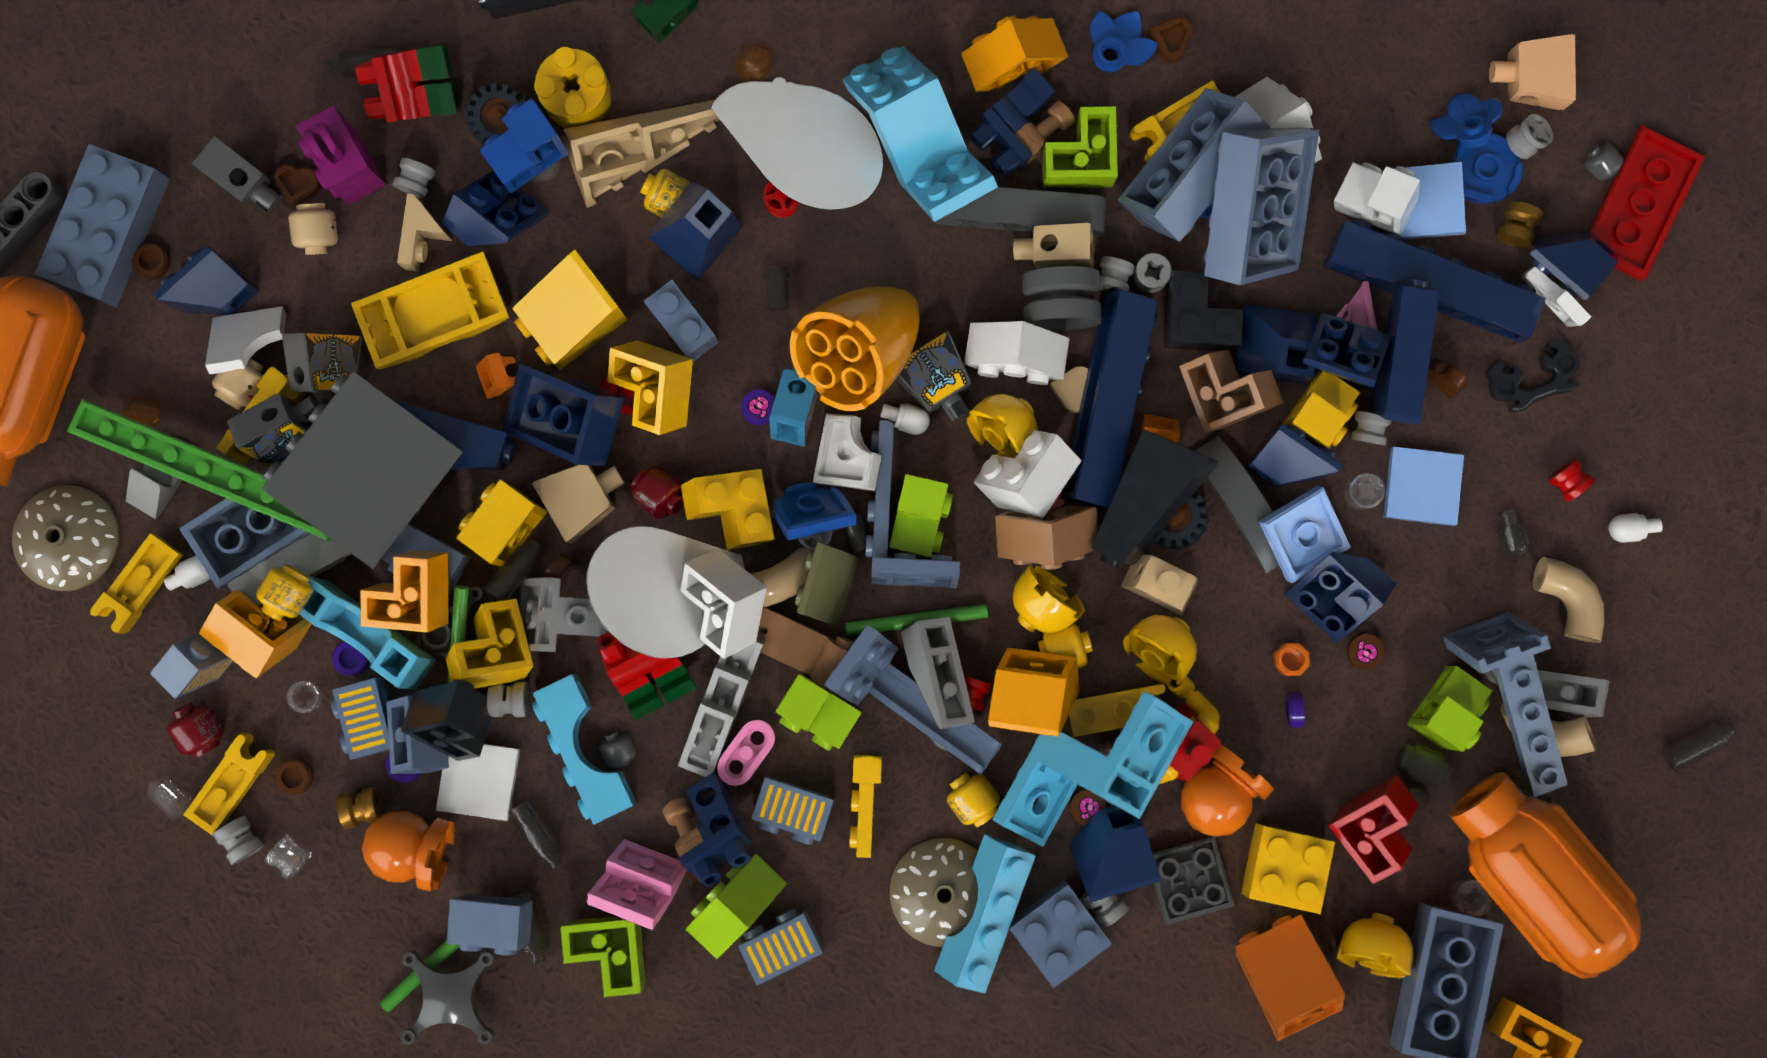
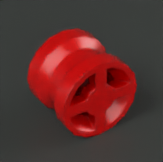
M771 182L766 185L764 201L768 212L777 218L792 216L797 211L799 202L788 198Z
M1577 458L1565 463L1547 479L1552 486H1558L1562 491L1561 496L1566 502L1578 497L1595 482L1591 474L1583 472L1581 463Z
M964 676L971 708L984 712L986 707L984 698L991 691L992 685Z

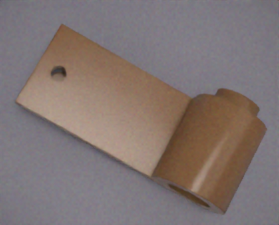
M767 607L762 609L757 637L766 641L761 653L810 675L812 681L831 690L824 684L854 642L840 635L836 639L831 638Z

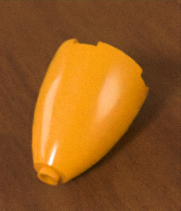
M873 286L841 294L821 304L806 314L791 334L790 354L799 378L806 377L810 383L815 385V389L821 394L819 400L831 407L844 411L865 409L892 385L911 355L917 339L920 322L917 300L910 292L889 286Z

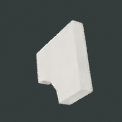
M1535 266L1530 267L1521 275L1525 283L1536 290L1537 295L1546 298L1544 303L1567 327L1582 326L1591 318L1587 311L1567 290L1556 285Z
M283 306L213 317L205 363L209 374L245 369L249 359L257 350L269 343L282 340L286 324V313Z
M826 413L813 482L820 485L875 491L882 456L871 452L864 444L860 432L861 418L853 415Z

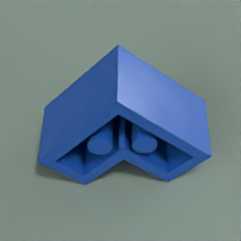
M532 98L527 102L521 101L513 105L508 110L507 116L502 118L509 130L505 133L499 132L492 135L485 142V146L480 149V152L510 194L569 154L559 136Z

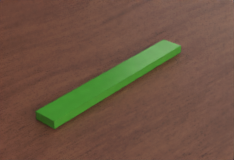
M84 399L81 400L67 432L331 541V538L262 489L267 483L263 479L264 474Z

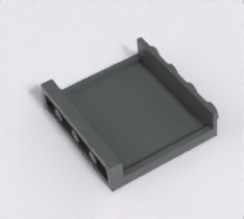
M353 371L350 376L343 373L333 385L331 391L335 393V396L326 406L321 402L312 412L308 420L313 424L303 435L298 431L285 448L290 454L283 463L280 464L275 461L263 476L267 483L262 490L368 566L374 568L456 462L463 450L365 380L359 373Z

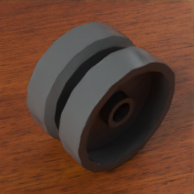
M1056 266L1024 273L1022 275V295L1033 301L1024 305L1023 321L1049 331L1078 330L1099 325L1102 322L1101 303L1090 297L1095 296L1101 290L1100 272L1089 267Z

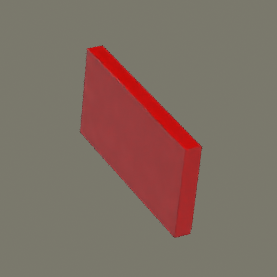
M1643 125L1637 129L1624 156V163L1614 176L1588 232L1595 234L1619 255L1618 263L1614 267L1615 269L1641 282L1646 280L1706 157Z

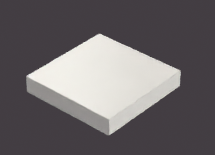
M484 744L480 757L461 761L449 757V768L442 770L436 811L508 821L510 819L520 749Z

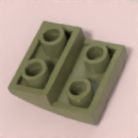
M817 543L815 550H811L807 557L806 571H809L806 583L799 587L796 595L795 604L799 606L797 613L840 626L859 558L836 548Z

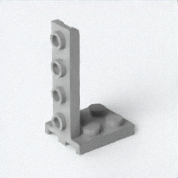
M560 578L521 579L519 610L530 651L556 652L557 634L600 637L609 631L597 616L590 599L560 597Z

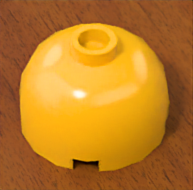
M1007 394L988 396L969 412L971 415L967 418L970 432L981 446H983L986 439L998 451L995 455L1014 459L1022 449L1025 440L1031 436L1034 430L1038 431L1032 406L1024 399H1018Z
M1032 564L1029 565L1020 575L1014 586L1013 603L1019 614L1017 620L1030 632H1034L1036 629L1050 634L1061 632L1074 624L1085 612V608L1076 594L1072 598L1068 596L1062 588L1067 585L1047 569H1042L1039 565H1036L1034 569Z
M1155 614L1141 619L1132 627L1123 640L1127 655L1133 651L1144 662L1135 665L1149 677L1167 685L1172 680H1176V685L1181 684L1196 661L1197 646L1195 639L1190 632L1188 624L1177 617L1172 618Z
M1373 913L1371 919H1359L1348 926L1342 935L1336 958L1355 968V960L1359 961L1360 965L1370 968V973L1375 975L1405 978L1406 974L1408 976L1411 974L1414 949L1411 939L1406 932L1393 924L1394 918L1384 914Z

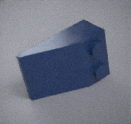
M520 363L502 430L576 465L606 466L624 398L600 387Z

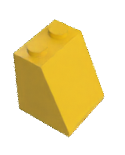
M576 250L568 254L512 308L519 317L514 321L519 330L526 338L532 335L540 345L535 351L547 366L553 363L559 370L627 321L620 308Z

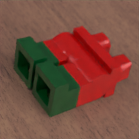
M446 41L377 54L372 60L355 67L359 84L377 83L380 92L379 96L363 99L367 118H386L387 123L435 115L458 114L461 110L455 78H449L453 74ZM435 79V81L418 83V81Z
M610 632L598 637L597 641L600 647L598 651L605 672L625 700L635 721L664 706L657 685L668 703L697 688L689 667L682 657L658 658L639 653L623 644Z

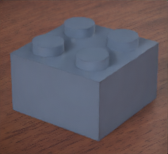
M1065 880L1015 916L1009 927L1053 989L1112 945Z

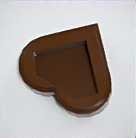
M1175 17L1151 27L1149 33L1152 40L1158 44L1156 49L1162 60L1167 63H1176L1183 58L1187 48L1186 43L1191 39L1194 29L1192 23L1187 18Z
M284 164L279 166L273 175L276 187L293 209L296 208V205H301L316 195L322 187L314 170L311 168L297 169L290 164Z
M1433 359L1429 363L1427 377L1449 399L1459 394L1468 384L1467 377L1457 367L1448 366L1438 359Z

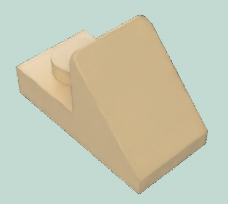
M407 194L397 263L405 270L420 272L421 262L425 263L428 255V244L424 241V238L452 241V239L425 205L414 194Z

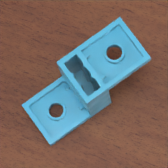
M904 46L888 49L881 55L880 59L870 64H862L855 67L850 72V75L842 79L848 92L869 113L899 183L934 222L998 188L994 176L967 150L938 78Z
M1144 691L1140 700L1134 706L1132 714L1121 734L1116 738L1108 757L1062 732L1059 737L1040 734L992 820L1043 847L1078 784L1140 819L1193 721L1157 697ZM1039 797L1037 803L1033 806L1034 801Z

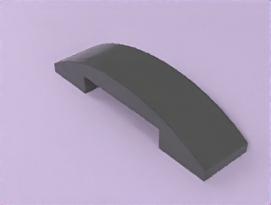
M1217 436L1195 450L1218 461L1216 468L1207 477L1205 482L1210 484L1248 542L1246 546L1266 574L1279 566L1258 521L1273 513V511L1242 464L1224 441Z

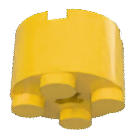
M561 47L547 57L540 65L536 74L534 88L541 104L555 123L564 128L597 123L604 118L611 105V88L601 64L595 57L579 49ZM577 86L580 87V89H579L578 91H575V90L571 89V90L568 92V90H569L571 87H572V88H576Z

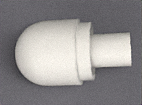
M900 403L899 408L883 404L880 414L881 418L894 421L893 426L898 428L899 431L913 435L925 432L930 423L929 415L923 408L908 403Z
M1638 513L1621 514L1615 516L1610 521L1608 529L1611 537L1618 542H1636L1646 539L1648 533L1662 532V521L1660 518L1646 519L1643 514Z
M195 555L180 562L175 567V573L164 578V583L172 591L180 586L186 589L194 588L211 578Z

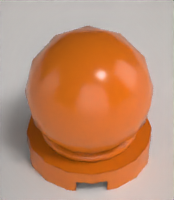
M1221 744L1211 757L1213 765L1201 767L1192 779L1186 781L1181 790V809L1186 820L1193 829L1213 837L1231 835L1246 823L1252 812V798L1258 796L1265 801L1274 790L1261 775L1258 774L1256 777L1248 770L1243 771L1241 766L1245 762Z
M410 811L386 813L376 818L366 829L361 849L364 860L373 875L388 882L406 883L416 878L418 889L431 892L433 889L437 890L449 866V862L442 860L446 844L454 845L455 823L437 818L429 826L423 817Z

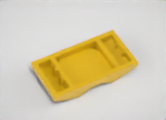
M484 252L477 253L351 303L375 368L378 370L417 359L443 345L480 334L510 318Z

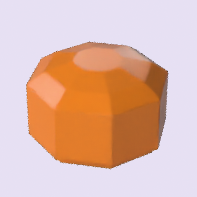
M1282 643L1273 653L1274 667L1283 676H1301L1310 666L1309 651L1300 643Z

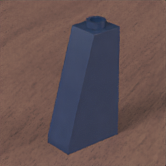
M1408 277L1407 284L1395 282L1385 333L1390 334L1391 338L1373 387L1369 406L1370 409L1385 420L1420 425L1439 298V291L1429 287L1430 281Z
M394 400L441 436L463 450L449 471H504L505 464L512 462L516 444L512 443L514 437L510 434Z

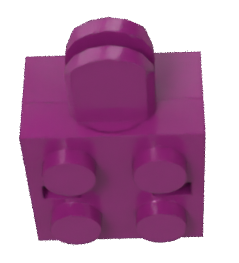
M334 105L296 125L302 137L297 140L301 150L308 159L312 158L318 169L314 170L317 179L325 190L329 189L336 199L341 197L351 205L386 185L355 127Z

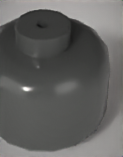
M1603 143L1600 146L1595 144L1586 152L1589 158L1585 162V168L1601 181L1613 178L1624 163L1623 156L1611 143Z
M617 730L606 733L604 735L605 740L601 741L598 746L604 764L609 768L618 769L633 762V759L637 756V749L632 736L627 732L619 734Z

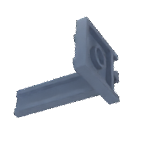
M880 420L879 431H872L871 452H878L882 457L876 483V500H868L867 522H874V536H866L865 557H872V584L956 589L960 577V562L952 561L951 556L932 555L931 560H917L915 554L897 553L894 554V558H887L894 426L890 421Z
M1509 611L1443 635L1446 648L1481 674L1495 670L1524 781L1530 795L1537 797L1568 785L1534 659V654L1551 649L1547 635Z
M867 624L824 685L856 706L870 693L972 769L982 774L1002 744L973 723L943 728L949 731L939 729L917 683L890 664L899 648Z

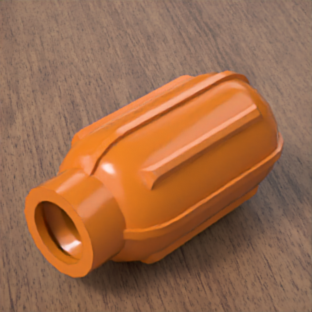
M20 275L0 277V485L2 486L9 485L18 458L30 453L39 444L47 441L85 340L83 332L84 319L80 306L73 297L54 285Z
M1504 772L1496 773L1479 782L1453 805L1449 816L1469 839L1467 851L1471 874L1545 961L1553 962L1564 972L1571 973L1580 978H1593L1617 966L1638 947L1641 934V919L1634 893L1561 806L1555 803L1549 804L1536 797L1524 795Z

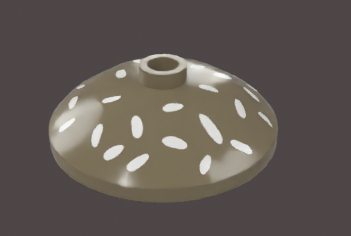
M60 485L45 489L33 496L23 506L16 518L12 533L14 556L25 575L42 587L57 591H73L85 588L102 578L116 559L120 547L118 519L108 502L89 489L74 485ZM58 530L60 537L59 540L54 543L52 540V534L54 531Z
M934 838L915 845L899 860L890 882V902L897 921L911 937L930 946L943 947L946 937L957 935L968 925L975 911L978 898V883L972 870L978 853L977 849L957 839ZM948 889L951 892L950 899L945 902L940 901L937 898L939 890Z

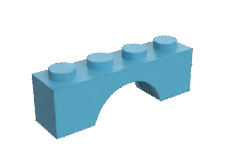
M309 576L311 579L308 583L312 586L313 593L299 615L314 626L339 637L353 646L371 663L370 668L397 688L416 690L436 659L395 629L361 626L360 603L329 580Z
M571 674L534 692L533 696L536 701L532 702L533 710L540 722L546 721L551 734L547 735L548 742L556 755L560 753L566 766L562 768V771L569 786H576L581 799L577 800L583 817L586 820L591 819L594 825L638 804L623 771L599 769L592 765L581 751L578 740L579 727L592 705L578 675Z
M984 834L972 866L978 883V898L975 911L968 925L960 933L946 937L934 970L936 973L956 987L986 993L1036 855L1012 842Z

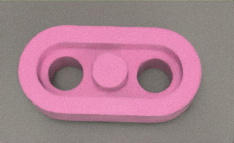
M762 720L750 721L736 735L720 757L717 765L718 774L725 783L737 786L744 784L752 777L775 744V732L769 723ZM754 731L763 733L764 741L762 744L756 745L752 742L751 735ZM733 760H739L743 764L741 773L735 774L730 770V763Z

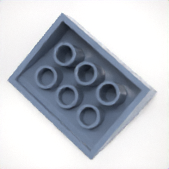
M1243 128L1222 132V139L1218 146V171L1213 185L1215 192L1213 210L1209 218L1210 234L1208 248L1204 256L1206 263L1204 276L1243 285L1299 270L1319 129Z

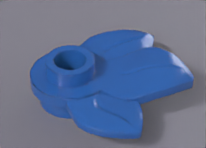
M1099 11L1090 25V36L1095 44L1093 61L1104 72H1116L1124 65L1139 66L1152 57L1158 45L1151 39L1140 38L1141 18L1137 11L1123 14L1114 21L1106 13ZM1104 52H1114L1116 59L1112 61L1105 59Z
M1457 94L1448 102V114L1431 120L1430 128L1433 133L1442 139L1457 138L1466 147H1480L1489 141L1493 131L1492 124L1502 115V104L1498 98H1490L1480 103L1477 97L1472 94Z

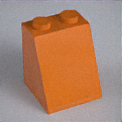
M1290 915L1284 916L1272 923V929L1262 934H1259L1258 931L1251 932L1243 936L1239 940L1240 944L1235 946L1236 956L1277 1041L1343 1010L1345 993L1301 915L1293 919Z

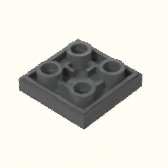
M1207 836L1152 852L1161 881L1152 884L1164 925H1170L1235 906L1215 837Z

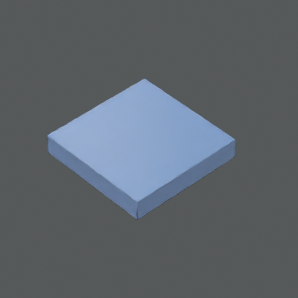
M1462 162L1405 167L1416 174L1415 178L1420 180L1419 199L1400 237L1406 240L1466 234Z
M1391 447L1383 518L1456 526L1458 523L1464 455Z
M1319 485L1258 521L1286 581L1290 583L1301 579L1331 552L1343 553L1351 548L1324 487Z

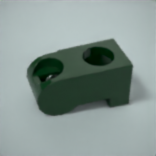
M641 0L631 11L635 20L660 44L696 9L698 0H655L650 6H647Z

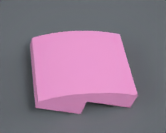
M623 839L607 859L606 872L589 891L587 904L653 930L672 901L687 869L682 866L680 860Z

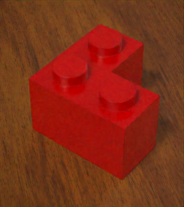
M1396 775L1340 806L1328 826L1372 884L1402 870L1412 847L1398 829L1410 823L1419 803Z

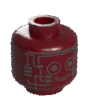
M661 467L643 469L636 475L631 484L632 501L638 508L654 519H664L670 514L674 516L684 505L681 491L683 483Z
M190 702L172 712L175 719L168 724L167 732L182 755L192 754L194 758H197L221 744L218 739L223 734V728L208 705L194 707L193 703Z

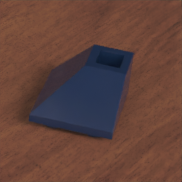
M493 170L453 194L441 225L468 246L500 244L509 242L546 218L550 211L521 188L510 194Z
M691 181L649 232L647 237L694 279L699 281L741 230L742 226L733 212L712 192Z
M1592 232L1538 235L1533 241L1530 255L1534 257L1531 262L1539 271L1545 275L1551 272L1561 281L1558 284L1559 287L1567 290L1573 298L1578 295L1583 301H1586L1611 272L1618 263L1619 256Z
M206 246L204 249L193 252L188 257L187 264L177 273H172L165 277L160 283V288L153 295L158 300L183 313L231 315L242 308L259 290L231 260L211 247Z
M1244 304L1242 345L1237 349L1235 365L1238 375L1248 376L1253 373L1272 370L1275 380L1305 384L1314 378L1315 368L1304 364L1303 360L1316 329L1315 315L1312 313Z
M1322 312L1303 363L1336 377L1373 388L1391 335Z
M1282 424L1267 434L1245 468L1271 486L1280 487L1324 479L1339 472L1344 465L1336 461L1338 456L1329 448L1323 445L1316 447L1307 441V434L1298 427L1291 424L1287 427Z
M1331 552L1288 589L1284 595L1338 643L1385 604L1396 583L1370 559Z
M1116 805L1097 811L1069 845L1091 903L1161 881L1141 818L1133 816Z

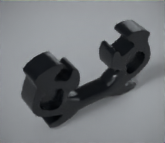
M1555 339L1545 344V348L1553 350L1554 354L1551 357L1547 354L1539 356V363L1544 371H1551L1553 377L1549 382L1529 390L1519 388V383L1524 377L1518 366L1510 368V374L1502 372L1506 364L1504 361L1491 366L1485 373L1489 380L1490 396L1500 402H1516L1508 411L1510 413H1517L1526 410L1539 400L1555 394H1565L1575 389L1579 382L1568 383L1567 380L1578 370L1580 359L1569 347L1568 340Z

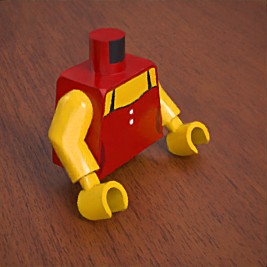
M1187 676L1178 687H1174L1171 683L1167 687L1179 698H1186V703L1183 702L1176 711L1193 721L1159 784L1175 779L1189 781L1202 766L1210 762L1212 755L1222 743L1216 735L1219 729V712L1200 691H1194L1195 684Z

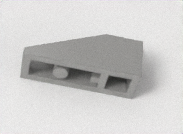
M950 617L917 621L902 631L901 636L908 666L939 729L974 723L975 720Z

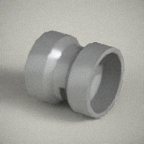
M528 682L488 686V715L491 717H502L504 714H512L514 717L528 716L530 701Z
M246 816L233 820L213 834L218 845H223L227 850L226 858L231 866L242 862L264 847L260 838L253 836L251 833V824Z
M1084 892L1079 898L1084 907L1091 909L1095 914L1094 920L1101 929H1105L1115 923L1130 909L1126 902L1116 895L1092 903L1087 892Z

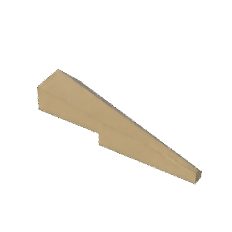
M715 100L563 129L569 160L586 207L595 205V198L610 188L614 191L624 186L622 181L637 171L641 170L646 173L690 145L688 139L704 129L708 133L716 129V122L720 119L711 109Z

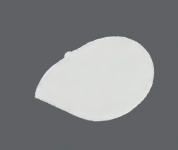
M778 77L773 80V83L745 82L737 84L719 95L711 107L764 176L782 193L802 204L829 210L852 207L869 198L879 184L882 175L883 156L877 135L868 120L857 108L834 93L814 86L799 85L792 82L786 83L784 78Z
M633 527L614 533L603 541L595 551L587 572L588 593L597 616L613 636L639 653L658 658H673L696 651L705 645L700 640L704 610L680 592L684 565L686 562L718 547L653 527ZM718 548L744 569L742 555Z

